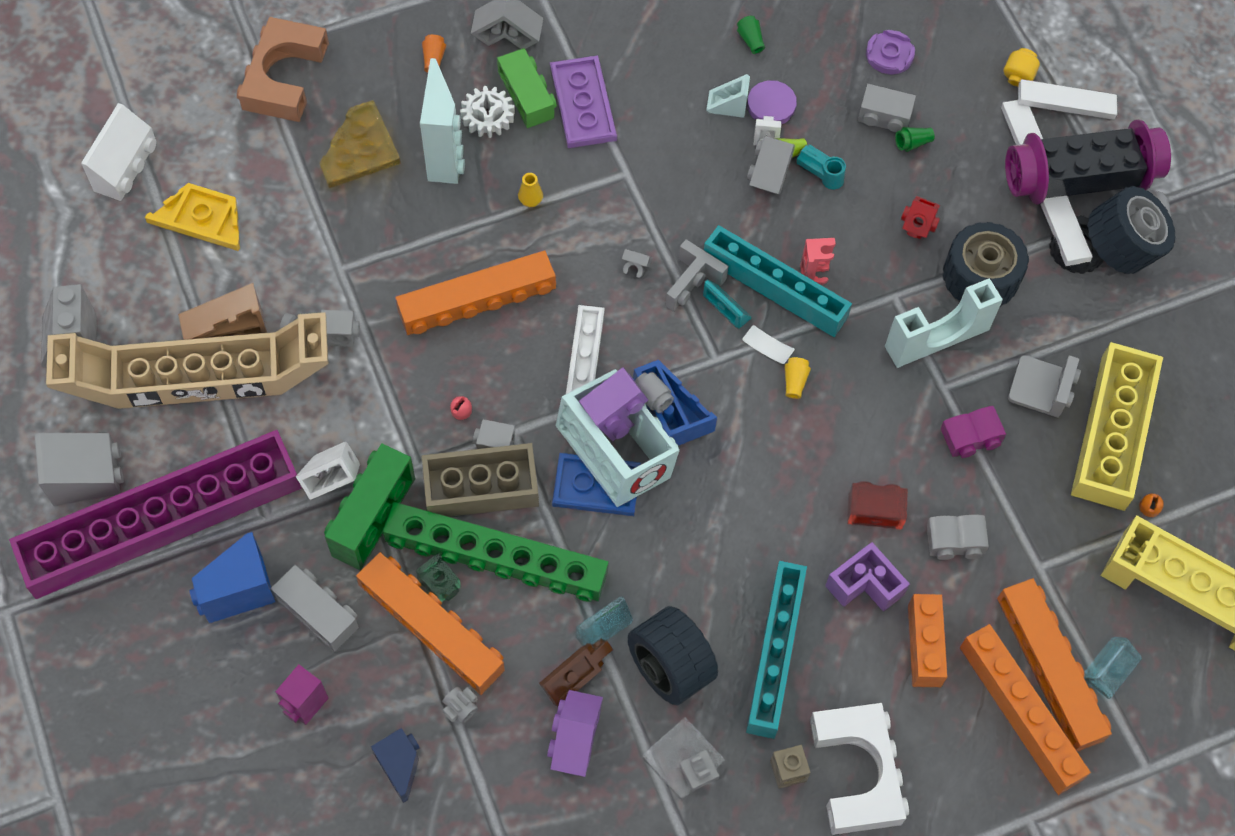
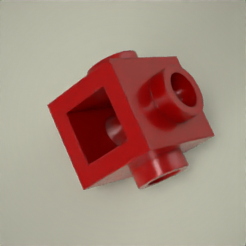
M916 196L911 207L906 206L901 220L905 222L902 229L907 230L909 236L921 239V237L927 238L929 232L935 233L940 218L936 217L940 205Z

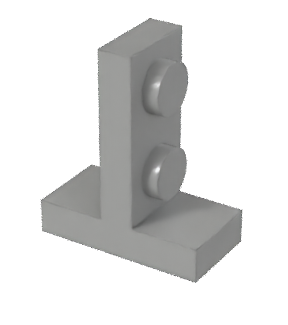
M687 239L680 246L679 260L689 267L666 294L665 307L673 312L679 305L683 306L688 301L691 290L695 286L698 288L703 283L705 277L719 286L727 279L728 266Z

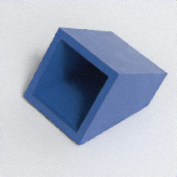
M253 532L245 534L192 578L194 589L189 590L193 605L197 607L199 615H205L209 623L275 603L263 556Z

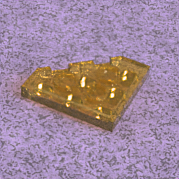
M374 100L349 108L346 120L342 127L338 128L330 143V149L319 163L329 188L401 164L400 157Z

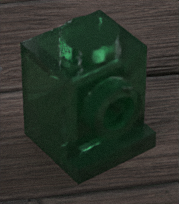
M438 553L416 570L418 581L428 592L435 594L441 602L451 600L459 592L461 587L460 579ZM441 575L445 577L442 581H436Z

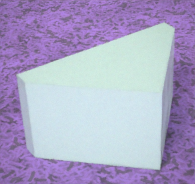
M746 74L709 90L706 111L713 114L744 118L750 76Z

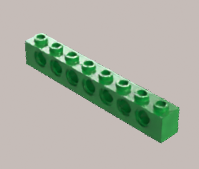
M397 502L393 503L383 530L385 542L393 548H409L425 557L434 555L441 557L444 562L449 564H457L459 562L468 565L470 569L478 572H483L484 570L491 571L503 579L516 578L531 587L541 585L548 587L551 592L556 594H565L566 592L576 595V598L585 602H591L592 600L599 602L608 574L609 561ZM414 528L422 530L418 535L408 534ZM442 535L449 538L444 543L435 541L437 537ZM466 543H473L475 545L472 550L461 548ZM494 550L502 552V555L498 558L488 556ZM519 558H526L529 560V562L523 566L517 565L515 563V561ZM552 565L556 570L552 573H545L542 571V568ZM580 573L583 578L574 581L569 578V575Z

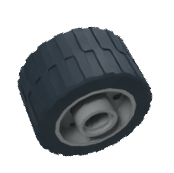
M1135 186L1126 187L1094 208L1089 215V237L1094 249L1108 266L1118 272L1135 274L1167 255L1174 247L1176 239L1175 227L1168 210L1158 198L1143 188Z

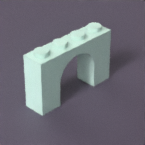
M989 278L967 287L959 305L948 315L936 322L929 324L919 307L894 317L885 348L896 367L899 368L990 330L1003 299Z

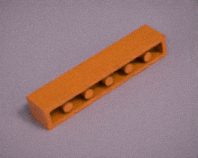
M544 250L399 295L395 298L399 315L408 336L424 333L427 329L436 326H447L458 319L472 318L478 313L487 310H497L503 305L512 302L519 303L531 296L548 294L556 289V275Z
M381 552L378 553L356 575L359 586L475 691L482 695L505 671L504 662L502 661L504 657L494 647L488 649L482 643V637L474 629L471 628L468 631L461 625L462 620L452 610L447 612L440 606L442 602L435 594L424 592L420 588L422 586L421 583L412 574L406 576L400 570V564L393 557L389 556L386 558Z
M1034 578L1003 589L997 600L1060 728L1077 752L1104 742L1112 734L1110 731V721L1105 714L1101 713L1097 705L1096 693L1092 688L1088 687L1084 679V670L1081 664L1075 661L1071 653L1072 649L1069 640L1061 634L1058 628L1057 616L1052 610H1049L1045 602L1044 590L1041 586H1037Z
M989 624L967 636L960 646L961 651L1056 793L1060 795L1082 782L1091 773L992 626Z

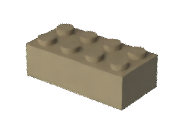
M532 443L421 455L426 507L429 512L452 517L539 507Z

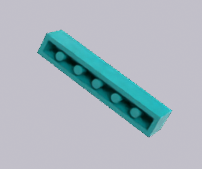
M720 225L717 226L704 243L705 252L728 266V275L827 334L835 337L847 321L852 306L851 302Z
M779 561L747 723L746 733L775 739L778 731L807 566Z

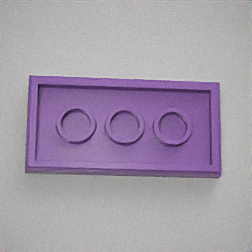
M598 55L550 62V70L567 147L574 148L617 141V134Z

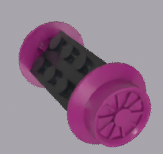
M1139 119L1132 121L1128 129L1040 139L1036 133H1029L1026 135L1023 144L1013 145L1007 149L1005 158L1007 184L1013 196L1028 195L1029 199L1036 205L1043 203L1045 198L1111 191L1130 186L1148 190L1154 179L1165 178L1168 175L1171 166V147L1168 136L1162 128H1148L1146 123Z

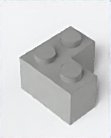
M493 0L475 10L471 34L487 46L506 38L520 49H526L539 42L543 17L519 0Z

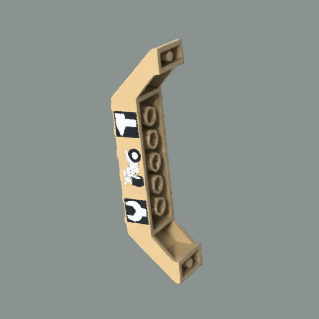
M326 313L298 314V319L272 333L110 346L77 336L76 333L48 335L46 385L48 388L118 409L282 395L328 365Z

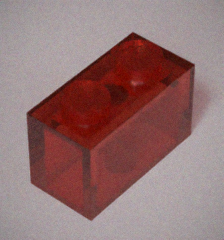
M866 481L852 483L848 498L847 524L903 529L907 520L908 489L900 488V486L895 484L878 486Z

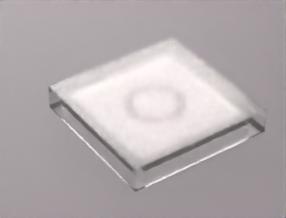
M686 717L642 755L643 760L681 801L692 792L679 766L681 761L706 750L716 770L725 762V759Z

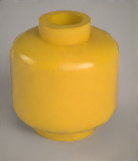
M1020 48L1009 55L1003 72L1011 85L1018 87L1021 79L1034 80L1040 67L1037 54L1032 50Z

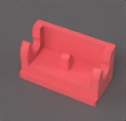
M835 238L806 239L800 264L801 274L820 285L828 282L827 277L818 278L815 274L816 272L829 271L830 261L834 258L832 252L836 245Z

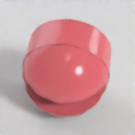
M464 396L454 398L450 404L451 414L458 420L467 419L472 413L471 402ZM460 403H463L458 411L455 410Z

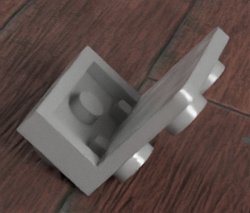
M1069 355L1064 366L1060 367L1029 356H1022L1018 362L1008 400L1059 418L1065 407L1070 408L1073 401L1074 392L1070 390L1072 384H1077L1081 370L1077 369L1079 358Z

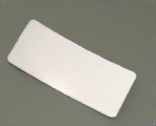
M755 325L749 329L742 339L757 351L782 364L788 360L795 350L772 338Z

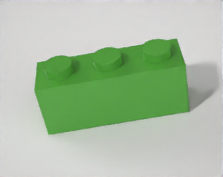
M525 48L497 57L498 73L525 126L530 128L554 119V108L557 107L556 100L552 93L548 94L543 75H538L536 71L537 65L533 56L529 57Z

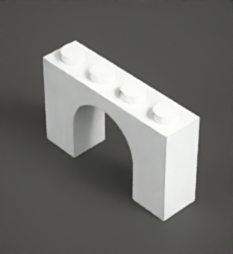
M882 703L813 712L810 718V725L815 748L843 744L856 745L870 753L878 768V782L871 791L861 795L829 800L826 807L832 835L902 825L906 820V816L909 815V806L905 797L902 798L900 786L903 785L902 773L899 768L896 769L895 767L896 745L894 740L889 739L890 717L887 711L884 712Z

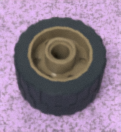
M978 222L966 226L953 239L943 266V280L946 283L947 290L950 291L955 299L961 301L967 287L990 278L1003 299L1000 307L1003 304H1007L1017 293L1027 271L1029 263L1027 247L1020 236H1017L1013 230L1004 227V225L993 222Z

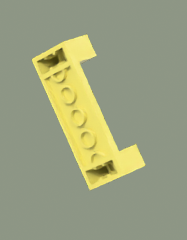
M1136 515L1124 531L1100 576L1125 590L1136 578L1235 634V569ZM1234 635V637H1233V639H1232V641H1231V643H1230V645H1229V648H1231V649L1234 650V651H1235V635Z

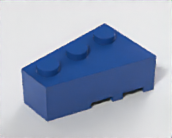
M656 360L634 369V381L643 373L649 374L653 372L671 390L674 400L666 410L658 413L656 410H651L647 405L646 407L653 417L659 419L663 430L669 437L675 440L678 446L715 431L717 417L699 403V399L694 394L691 395L682 386V382L661 361Z

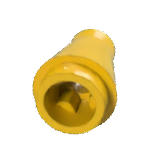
M526 173L522 177V183L518 192L519 201L526 207H535L543 199L542 189L534 173Z
M798 357L788 359V363L785 364V396L793 399L801 398L811 370L808 360Z

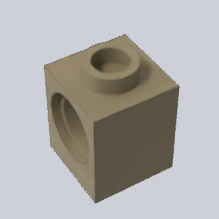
M802 745L773 752L770 763L778 789L807 782L811 772Z

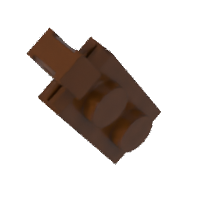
M602 638L592 645L587 643L540 681V686L553 704L558 707L560 699L566 700L569 690L578 691L602 670L601 666L604 664L602 659L613 651V648L607 640Z

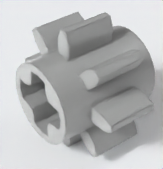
M456 687L443 699L442 702L446 707L442 711L452 723L457 718L461 723H464L478 710V707L474 704L478 700L477 696L469 687L464 691Z

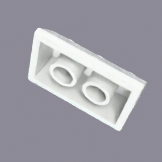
M120 103L115 107L81 163L93 191L119 201L131 190L133 180L143 170L145 160L155 150L157 142L152 128Z

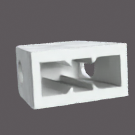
M343 442L313 456L296 478L311 500L355 481L360 463L349 444Z

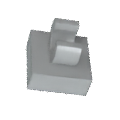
M625 249L622 259L629 262L624 265L623 272L628 274L630 267L635 265L638 268L636 277L641 278L644 274L643 266L650 267L653 257Z
M706 750L679 763L692 792L719 779V774Z

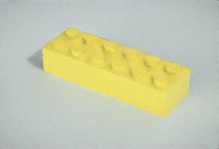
M1112 342L1108 345L1100 363L1071 496L1123 511L1126 510L1134 499L1163 361L1162 356Z

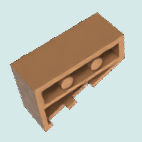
M253 283L178 314L183 340L267 333L262 308Z

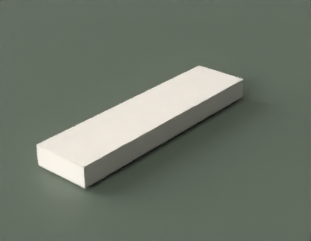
M1022 79L1018 84L1019 105L1112 120L1117 116V95Z
M578 305L566 394L596 378L605 308Z

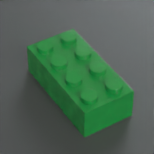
M381 443L377 451H372L367 461V468L363 474L359 473L353 483V491L349 497L345 496L343 498L335 520L329 521L324 531L331 556L360 571L383 534L393 503L401 504L415 481L411 457Z

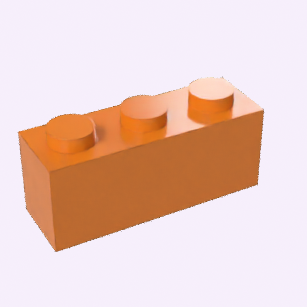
M913 594L908 604L912 687H942L947 679L942 595Z

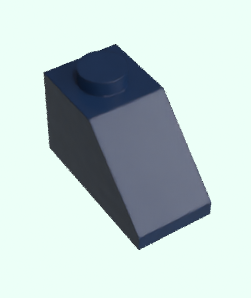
M400 728L372 745L371 749L404 803L408 801L419 761L416 750L420 749L411 733L406 736L403 729Z

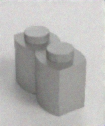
M984 515L930 517L926 524L930 556H936L939 560H949L954 558V555H965L967 559H976L982 557V554H985L989 548Z

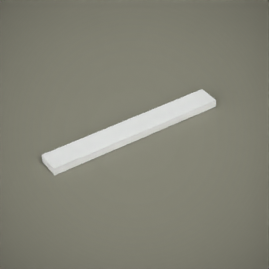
M1018 100L1002 103L1001 109L1016 145L1023 144L1026 135L1029 133H1036L1040 139H1043L1030 106L1019 105ZM1068 197L1045 198L1044 202L1041 203V207L1054 238L1056 237L1065 266L1091 262L1092 254Z

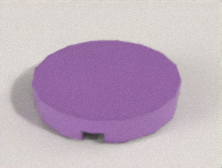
M885 30L883 33L873 35L868 41L866 49L868 63L875 70L891 75L907 70L913 63L915 47L910 43L909 37L893 30Z
M767 80L758 83L751 89L747 99V109L752 118L763 120L764 116H772L774 121H781V124H785L790 120L797 106L793 90L779 81Z

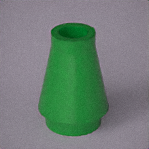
M747 16L739 20L737 32L750 48L752 54L762 52L765 49L759 20L755 19L754 16Z
M903 127L895 135L898 149L906 152L933 142L935 139V134L931 127Z

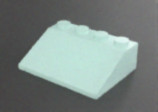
M430 58L420 119L427 179L431 182L458 184L459 174H464L465 159H462V130H459L460 115H456L455 103L436 59Z

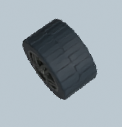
M665 607L628 633L629 651L640 673L653 690L663 700L672 705H680L713 682L718 676V663L709 642L692 619L676 607Z

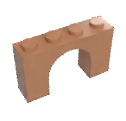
M269 17L266 26H263L261 29L259 44L254 46L252 62L246 66L244 82L237 89V99L240 100L242 110L300 122L307 103L304 88L276 82L267 76V72L275 62L289 57L322 63L329 45L326 28Z

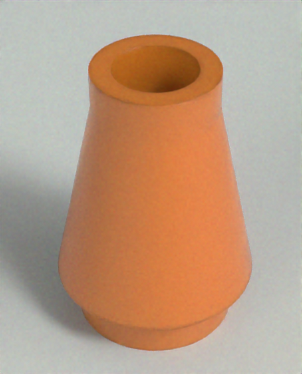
M427 35L422 42L424 71L427 73L429 71L430 58L436 59L440 66L446 49L444 38L439 35Z

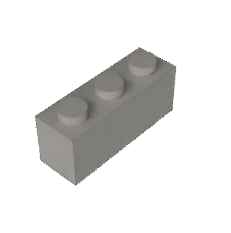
M294 565L270 588L273 596L335 652L359 628L355 619L357 614L348 605L345 604L342 607L335 601L337 599L336 595L328 587L325 586L322 589L315 583L317 581L316 577L308 569L305 568L302 571Z

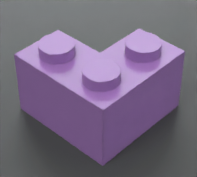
M621 368L579 400V402L596 426L614 441L628 434L630 428L634 426L628 416L639 412L648 401V398L631 375L624 368Z
M871 542L829 574L825 587L843 607L865 591L884 612L905 595L910 584L874 543Z
M569 690L566 700L560 699L558 711L555 714L552 731L557 732L556 740L551 739L547 757L552 758L551 770L586 776L603 697Z

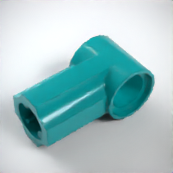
M806 145L801 150L797 158L798 165L821 178L823 185L828 189L835 190L843 186L846 164L842 158L829 157L812 145Z

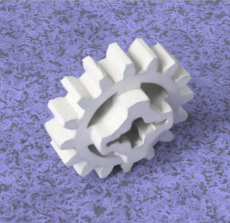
M484 86L482 92L475 88L474 95L467 93L466 101L461 102L462 109L460 112L464 127L469 126L470 133L477 130L479 137L487 133L488 137L491 138L492 132L501 135V129L509 130V123L514 122L515 108L512 105V98H506L505 91L497 93V87H494L492 91H488L487 86Z

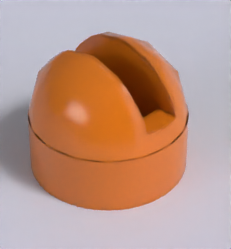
M1153 493L1144 496L1139 504L1140 511L1147 517L1158 516L1164 506L1161 496ZM1152 500L1156 502L1154 510L1150 509Z

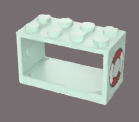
M615 369L562 396L556 427L614 504L619 507L670 479L679 448L675 440L669 437L663 430L659 419L653 417L646 404H644L639 412L628 416L634 424L630 428L629 434L650 460L632 470L628 467L579 402V400L617 372Z

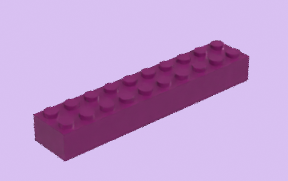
M274 430L10 538L9 541L26 588L35 599H39L300 490L302 487L296 478L297 473L278 430Z

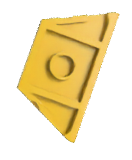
M187 183L178 190L177 194L163 201V207L155 213L149 212L145 216L146 222L236 251L240 249L236 197Z

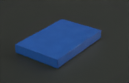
M559 453L552 507L634 516L637 497L617 507L578 455ZM625 461L631 470L641 465L640 462Z

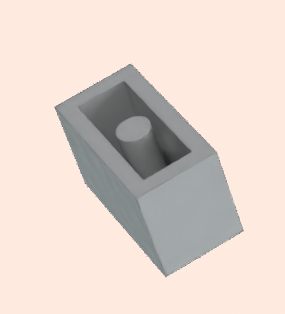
M867 84L857 122L865 123L868 126L889 129L893 132H897L903 127H908L916 95Z
M764 136L763 141L759 140L755 149V155H758L756 165L751 164L747 179L751 180L749 185L781 194L795 145Z

